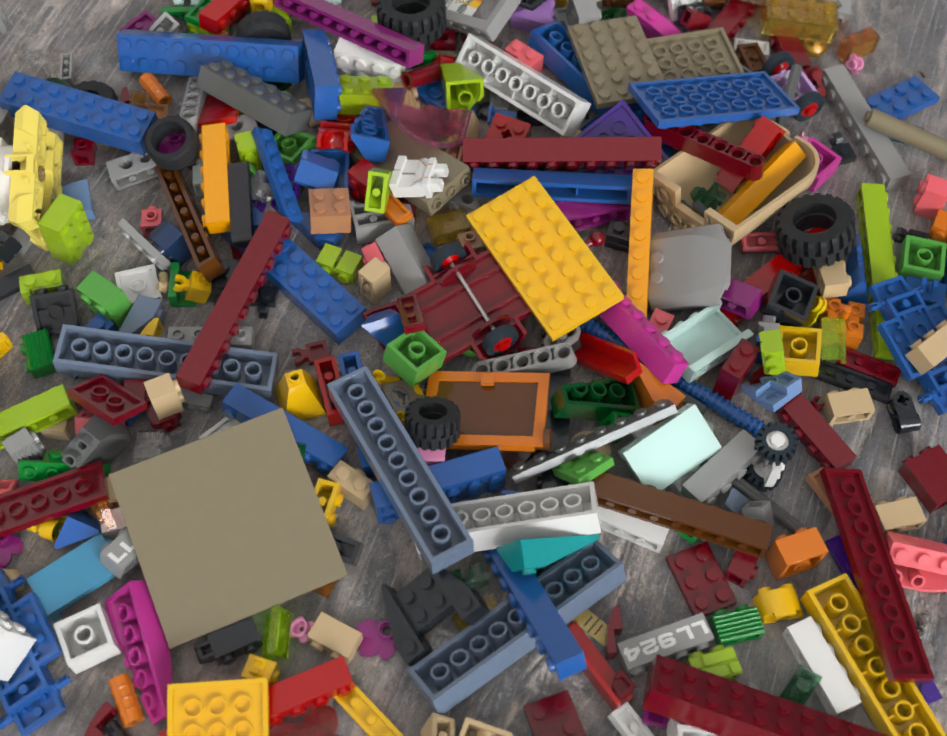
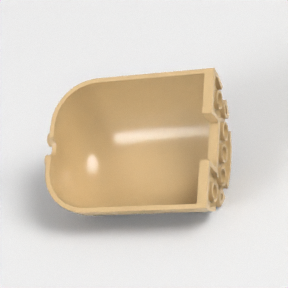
M757 119L723 122L708 133L740 146L741 140L751 132L753 124ZM772 121L786 131V133L766 158L765 163L785 143L793 141L799 145L806 154V157L738 225L718 213L735 195L715 180L721 168L680 151L653 169V194H656L659 201L657 207L663 217H668L674 225L672 227L673 230L719 223L723 226L724 232L731 244L734 245L783 209L786 203H791L792 199L801 197L809 189L818 172L820 159L817 150L798 135L790 138V132L787 128ZM681 200H684L691 207L692 203L697 200L708 208L704 211V218L681 203Z

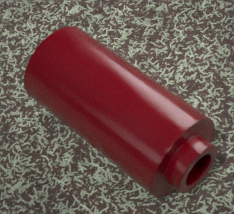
M433 62L404 71L401 74L402 84L407 90L439 81L442 77L441 67Z

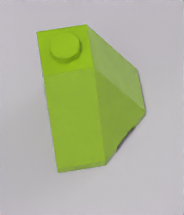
M460 63L441 64V81L447 116L453 117L458 111L471 110V107L484 97L483 77Z

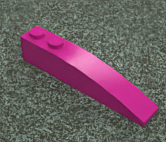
M635 0L626 6L627 17L637 16L646 39L683 33L671 19L644 0Z
M146 580L129 581L104 602L120 650L123 651L126 657L123 662L127 669L131 668L135 676L132 680L135 688L141 689L143 694L141 701L152 725H157L167 718V685L172 684L170 648Z

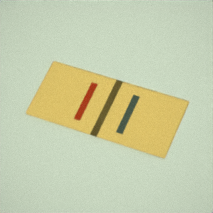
M589 609L572 620L576 621L583 630L604 646L607 624Z

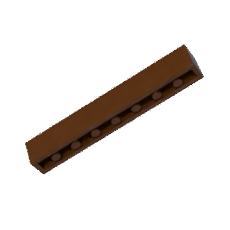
M158 165L155 166L157 175L198 270L209 282L225 273L226 270L207 227L203 226L202 216L184 175L180 169L167 170Z
M609 471L601 473L594 479L598 506L761 559L768 550L773 525L767 524L763 520H754L745 517L741 513L723 510L719 506L700 503L697 499H688L679 496L675 492H666L657 489L653 485H644L635 482L631 478L616 476Z

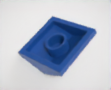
M303 149L293 182L311 189L334 188L340 163Z

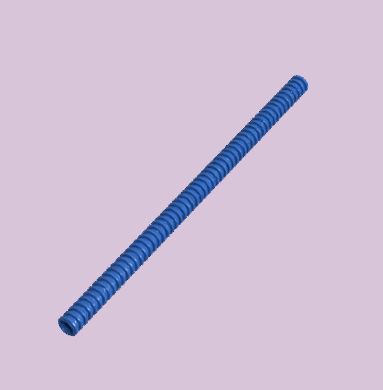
M595 318L579 326L581 331H585L587 334L630 349L611 328L608 329L607 325H602L600 321L596 322ZM681 376L677 383H670L706 405L707 409L711 408L713 413L716 411L718 416L722 415L724 416L723 419H729L730 423L734 422L736 427L739 425L741 430L745 429L748 433H752V437L757 436L759 429L764 425L763 420L759 421L758 417H752V413L747 414V410L743 411L740 406L736 407L735 403H729V399L724 400V396H718V393H713L712 389H706L707 386H701V382L696 383V380H693L688 384Z

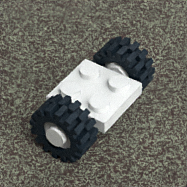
M776 421L775 425H773V422H768L767 426L764 424L759 429L754 441V450H757V457L762 456V458L756 465L753 466L751 464L747 467V472L743 476L756 489H762V492H767L768 489L772 491L774 487L778 486L783 477L785 464L793 458L799 444L797 433L792 434L794 429L791 427L788 430V424L786 423L780 426V421Z

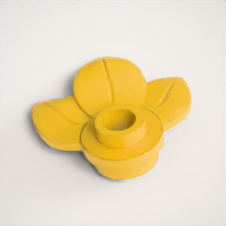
M815 297L803 327L808 328L812 326L819 314L825 311L827 300L824 297Z

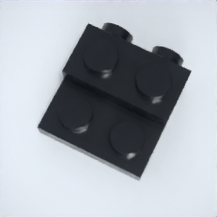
M68 284L56 286L54 291H48L47 288L34 290L35 294L29 296L37 331L45 328L52 335L61 333L63 324L81 326L74 287L69 288Z

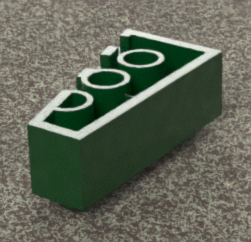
M611 377L604 381L597 379L591 383L578 382L561 385L550 398L554 418L602 421L613 411L633 415L636 410L641 408L633 381L625 384Z

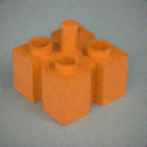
M825 298L827 300L826 309L817 318V323H819L817 328L822 329L821 344L831 346L833 342L840 343L839 348L845 346L856 351L863 339L864 325L861 323L865 317L866 304L849 301L845 305L841 304V299Z

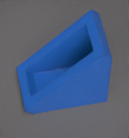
M391 309L371 314L361 325L385 347L404 333L400 313Z
M84 510L70 513L54 544L55 549L99 534L101 532L100 522Z

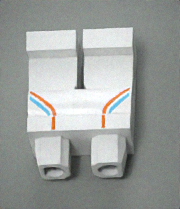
M399 155L388 184L394 197L426 196V198H432L434 192L443 191L444 182L439 177H447L449 169L447 164H439L436 157L407 160L406 156Z

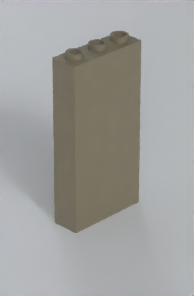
M393 120L387 122L390 144L385 163L369 161L379 169L392 171L399 155L406 156L407 160L436 157L439 164H447L449 169L448 176L439 177L444 182L442 192H434L432 198H426V196L402 197L430 216L441 209L443 205L473 180L468 165ZM358 148L350 153L354 165L365 158Z

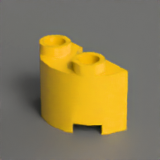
M784 584L771 590V587L760 588L757 590L758 595L752 598L753 606H757L763 625L775 623L779 620L790 621L804 617L793 584Z

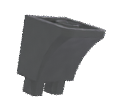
M94 414L60 455L63 456L62 461L71 468L74 466L79 468L84 464L99 460L102 463L112 464L131 442L132 435L119 423L112 426Z

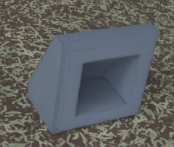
M732 488L722 509L742 514L741 508L750 500L738 490Z

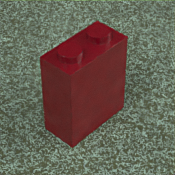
M742 338L722 366L712 392H717L718 396H724V400L729 399L731 402L741 384L744 383L750 374L761 348Z
M939 444L933 448L928 446L921 450L918 456L914 457L911 455L905 458L898 472L927 511L931 514L947 505V453Z

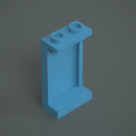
M99 533L26 579L53 622L62 618L61 611L116 577L100 564V550L107 542H112L110 537L105 539Z

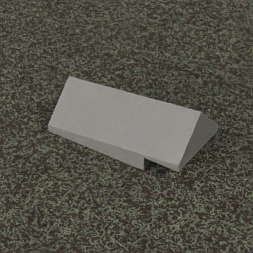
M411 224L395 226L375 239L401 293L406 295L431 281L423 269L425 265L432 267L430 258Z

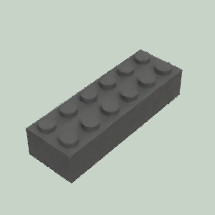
M222 60L221 62H210L200 66L196 85L199 89L284 136L308 130L313 109L307 106L304 101L292 98L291 94L279 91L276 86L263 82L260 77L248 74L245 69L233 66V63L230 61Z

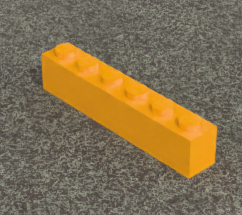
M225 123L203 125L202 134H199V141L202 146V150L199 153L200 159L203 162V165L200 166L202 178H204V182H201V190L204 194L201 203L203 210H205V215H202L203 226L208 228L210 234L231 232L228 163H231L229 133Z

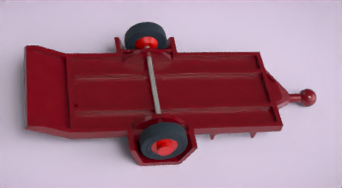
M594 231L584 243L588 248L592 246L600 247L605 242V235L601 231ZM451 242L437 249L430 258L432 267L423 266L431 281L404 296L417 294L426 327L424 331L447 351L443 363L472 347L481 360L505 356L519 348L527 334L520 320L533 313L489 250L477 255L469 242L465 243L464 247L458 242ZM397 300L365 311L362 316L366 320L371 314L387 309L400 313ZM378 341L379 345L385 353L386 347L380 341Z

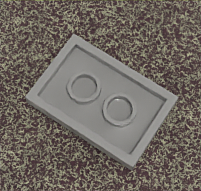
M122 218L117 223L123 228L121 233L160 270L170 272L171 262Z

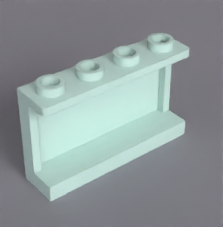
M722 302L718 306L704 307L699 313L694 312L686 321H679L673 329L665 330L661 333L670 340V344L680 351L689 362L681 375L688 384L728 359L742 338L750 342L754 335L749 328L741 332L720 311Z
M687 403L677 410V413L668 416L617 451L620 457L626 460L641 484L653 485L657 489L665 491L664 488L670 484L675 485L683 479V475L696 471L700 468V464L703 461H709L722 449V446L695 404Z

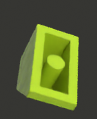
M372 168L368 171L364 211L385 213L391 192L388 183L393 173L392 170Z

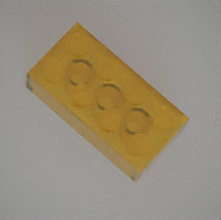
M764 0L761 7V34L794 37L802 40L832 44L838 30L837 2L825 0Z

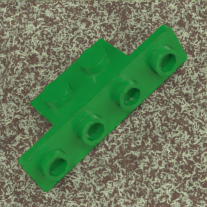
M61 449L47 450L43 460H19V480L38 482L76 469L77 467L71 468L62 461ZM103 463L106 477H109L111 465Z

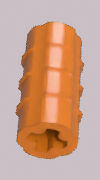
M144 73L139 79V84L160 109L170 106L173 99L168 91L152 73Z
M120 674L110 679L108 684L111 695L114 698L115 706L124 728L132 727L142 722L145 717L129 674Z

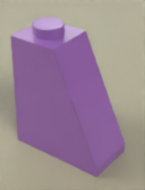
M547 0L534 11L518 6L509 18L510 28L531 33L533 29L555 22V0Z

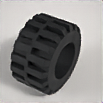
M425 396L410 402L405 408V430L416 448L431 451L444 450L446 447L450 448L453 446V443L458 441L461 412L458 405H455L453 401H448L444 397L439 398V396Z

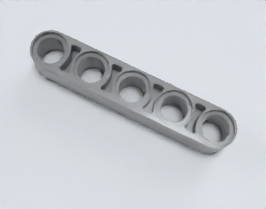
M192 76L188 79L180 117L187 120L198 134L200 132L198 121L208 93L196 87L198 76Z
M559 343L479 361L474 364L472 372L553 373L573 368L577 363V357L568 343Z

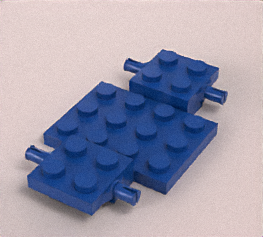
M902 275L871 285L867 290L874 302L866 305L867 312L879 310L885 322L880 323L876 327L906 381L918 378L925 391V394L917 396V401L921 400L918 403L923 404L930 401L938 416L947 413V357L921 375L905 356L912 350L909 347L919 339L923 342L924 338L922 336L932 329L936 332L935 326L945 319L947 321L945 305L941 301L926 306L920 295L924 293L923 287L918 286L912 289Z
M0 569V610L6 613L11 621L25 627V631L37 639L9 681L0 680V699L7 713L0 718V729H4V727L14 722L21 736H28L67 709L60 690L71 683L72 679L66 673L55 681L49 668L44 667L63 654V651L37 594L30 592L20 600H17L15 590L26 583L24 576L19 575L10 582L5 571Z

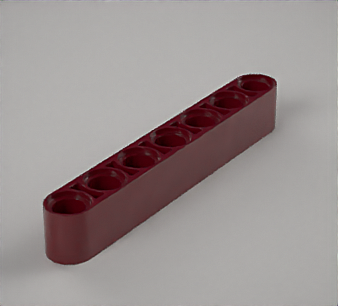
M645 113L644 127L652 137H662L663 143L748 180L757 181L762 178L765 158L762 155L691 125L658 129Z

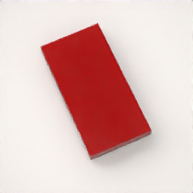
M212 95L207 96L198 121L199 129L202 130L203 125L218 123L229 125L237 123L240 111Z

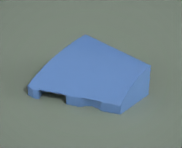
M88 179L63 186L62 194L81 201L88 220L95 219Z
M786 371L779 375L760 378V383L748 385L745 382L741 384V389L755 402L775 412L802 392L801 377Z

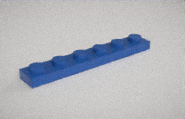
M254 127L251 133L279 213L284 217L290 218V222L300 223L303 216L272 130Z

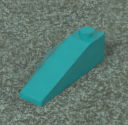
M599 534L520 539L498 546L497 552L512 572L522 571V575L535 574L536 569L545 567L600 538Z

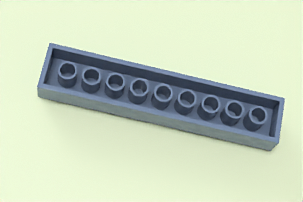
M63 324L53 364L57 374L92 378L102 373L117 382H124V379H147L148 381L169 373L171 379L175 380L176 374L194 342ZM230 347L228 353H224L221 358L222 363L219 370L214 371L211 376L212 382L210 387L203 391V393L227 396L235 384L239 383L271 402L278 367V353ZM180 387L181 390L189 391L187 389Z
M364 366L328 383L330 399L432 574L473 554V539L368 367Z
M597 540L569 554L538 576L537 579L564 622L568 624L625 582L626 575L623 563ZM508 599L492 609L475 624L465 628L408 669L414 686L437 714H445L536 647L535 638L530 639L525 627L527 624L520 622L516 613L517 607H512Z

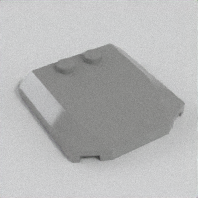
M721 224L654 234L650 244L648 300L652 311L655 308L662 311L718 306L721 304L722 301L720 299L724 291L728 290L730 286L732 247Z

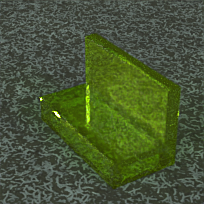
M843 317L821 318V359L840 360L841 364H845L846 321Z
M280 606L271 607V614L266 615L262 658L271 661L288 659L292 613Z

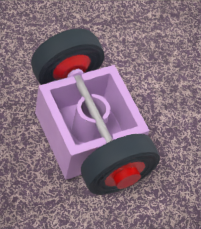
M781 51L772 55L764 63L762 71H765L784 91L791 66L795 64V60L788 51ZM803 71L801 72L793 99L800 107L798 115H792L795 120L800 122L812 118L824 106L823 97Z

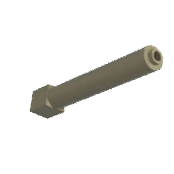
M875 108L865 113L863 121H865L864 126L947 161L946 139Z

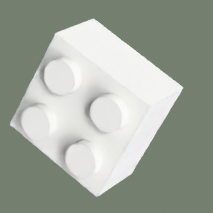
M99 603L54 623L67 665L76 674L121 654L108 614Z

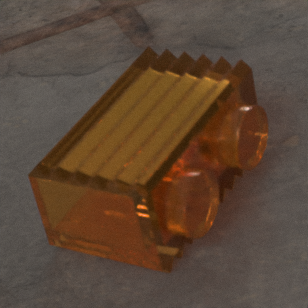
M870 26L857 31V33H851V35L842 37L836 54L844 63L849 60L850 55L853 53L860 57L875 52L880 36Z

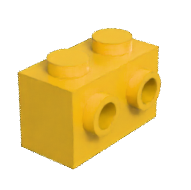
M318 478L315 492L329 527H333L337 517L335 511L337 507H341L344 494L341 493L340 483Z

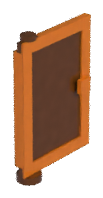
M435 371L429 376L426 396L447 398L448 401H453L455 405H458L461 412L458 441L453 443V446L450 448L446 447V449L486 450L498 446L499 451L535 452V449L551 450L552 429L546 428L550 373Z

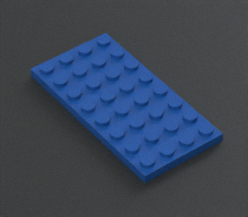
M765 71L633 82L628 85V91L658 129L755 120L762 116L768 119L780 116L789 117L790 115H798L800 107Z

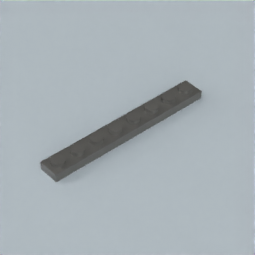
M669 399L658 400L653 406L640 408L631 416L617 418L613 424L597 427L594 429V432L588 435H579L572 442L559 444L547 453H538L527 462H518L513 465V468L509 469V473L515 484L673 415L678 411L675 404Z

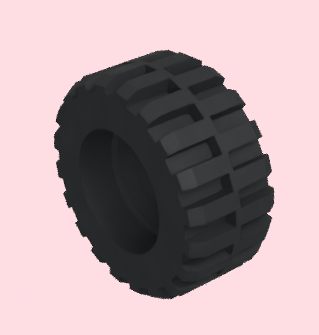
M377 0L376 11L379 25L420 42L424 46L432 44L434 40L437 41L446 30L445 0Z
M815 193V195L805 194L801 198L796 197L792 199L791 203L788 202L783 206V209L778 212L775 219L778 251L787 261H792L797 266L803 265L804 268H822L824 265L831 266L835 261L843 260L844 255L847 256L852 251L856 242V223L853 209H851L847 202H843L841 198L833 197L832 194L827 193L826 195H821V193ZM811 228H825V229H827V230H825V231H823V232H819V233H806V232H803V231L808 230V229H811Z

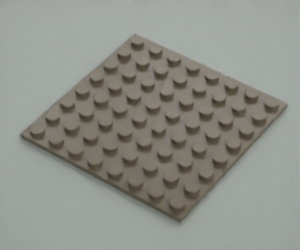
M283 407L109 474L170 649L348 576Z

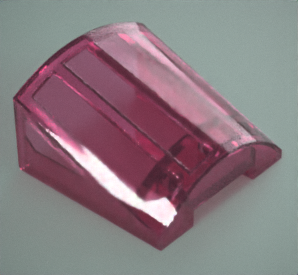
M373 88L372 93L380 107L388 114L396 126L413 140L435 148L463 146V138H466L472 114L471 110L442 109L433 105H423L421 110L403 104L407 91L406 88Z

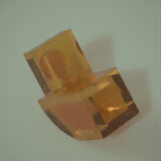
M130 90V105L156 112L158 120L168 116V104L149 102L150 92Z

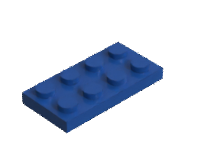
M915 75L865 100L871 110L875 108L902 120L937 103L940 96Z

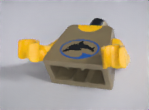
M379 369L374 370L372 373L378 385L381 383L383 394L404 426L405 408L410 402L426 396L428 383L421 386L417 384L412 388L404 380H400L399 377L385 375Z

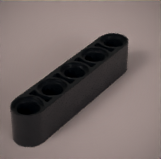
M248 161L228 163L232 244L234 248L247 247L254 236L250 165Z

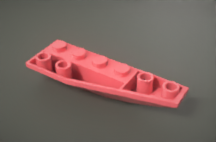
M887 531L885 539L902 587L922 592H947V544Z

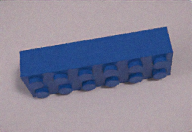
M302 30L304 75L314 120H337V112L341 111V103L338 100V95H341V83H339V75L337 74L336 64H334V55H332L329 37H326L325 30Z
M498 446L428 466L450 503H457L467 498L476 499L481 494L488 492L496 493L505 487L506 467ZM379 481L369 483L371 502L378 524H391L400 519Z

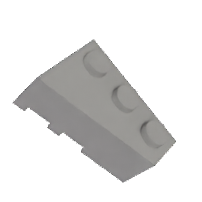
M350 200L351 220L357 245L375 242V239L395 227L384 214L364 211L365 204H356L355 201ZM403 204L413 214L411 205ZM413 216V219H412V220H410V221H408V222H406V223H404V224H411V226L413 227V229H414V231H415V223H414V216Z

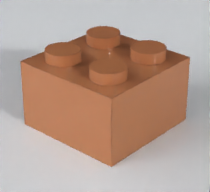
M348 188L308 189L311 234L351 233V210Z

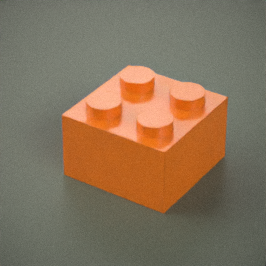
M803 527L795 531L793 535L787 536V534L776 537L774 543L769 547L765 559L775 580L778 581L817 567L828 553V549L816 527L810 529Z

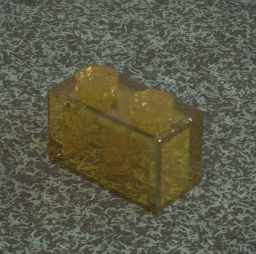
M463 208L426 218V230L432 245L435 247L457 242V234L471 231V225L467 221Z

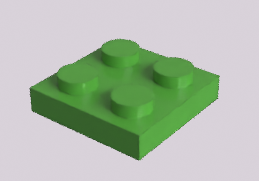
M592 450L555 466L552 470L554 476L572 484H579L591 481L615 464L612 457Z

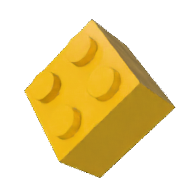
M780 325L779 330H781L786 371L798 376L818 377L822 329Z

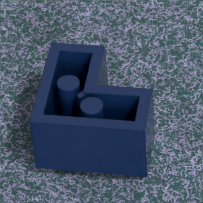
M166 219L148 235L153 240L151 244L170 262H179L180 266H182L192 256L183 234Z

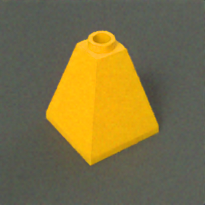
M303 369L284 373L275 387L280 408L283 407V410L302 421L326 415L316 378Z

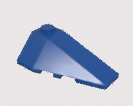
M366 105L360 112V116L356 117L354 124L350 125V137L365 159L374 163H385L390 138L385 109Z
M860 234L856 235L855 245L846 263V273L850 275L852 281L851 287L848 289L847 296L838 297V299H841V303L845 305L849 301L866 305L870 304Z

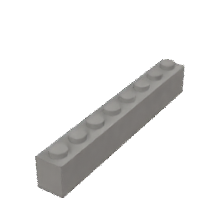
M844 64L823 69L822 84L826 88L827 97L835 107L836 113L841 117L845 128L850 132L852 140L859 147L861 155L868 162L869 168L877 177L878 183L885 184V191L905 186L911 173L889 137L864 126V115L868 110L871 111V108Z

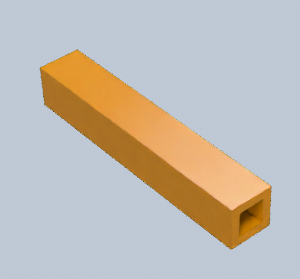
M795 141L785 143L764 164L762 178L757 181L748 180L718 213L736 225L743 222L806 157V154Z

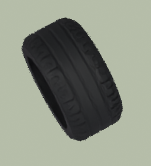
M166 116L160 118L148 128L145 134L144 144L148 155L156 165L163 169L178 170L185 168L195 160L199 153L200 142L198 135L192 125L181 117ZM172 133L186 134L185 143L178 151L170 154L159 152V145L166 136Z

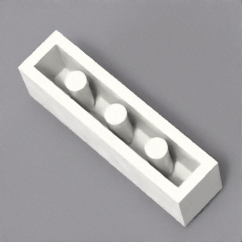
M598 506L601 530L660 553L669 531L668 528Z
M811 616L788 626L782 633L783 638L827 714L837 717L855 708L862 702L858 689L850 683L847 677L845 667L839 664L834 656L833 647L830 643L826 642L820 625L814 622Z

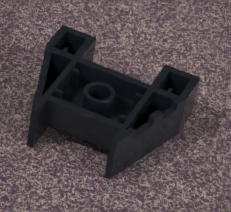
M428 567L398 592L384 583L381 585L394 645L405 663L409 666L415 665L434 651L424 635L454 611H457L463 621L471 625L491 611L478 591L446 568L432 574Z

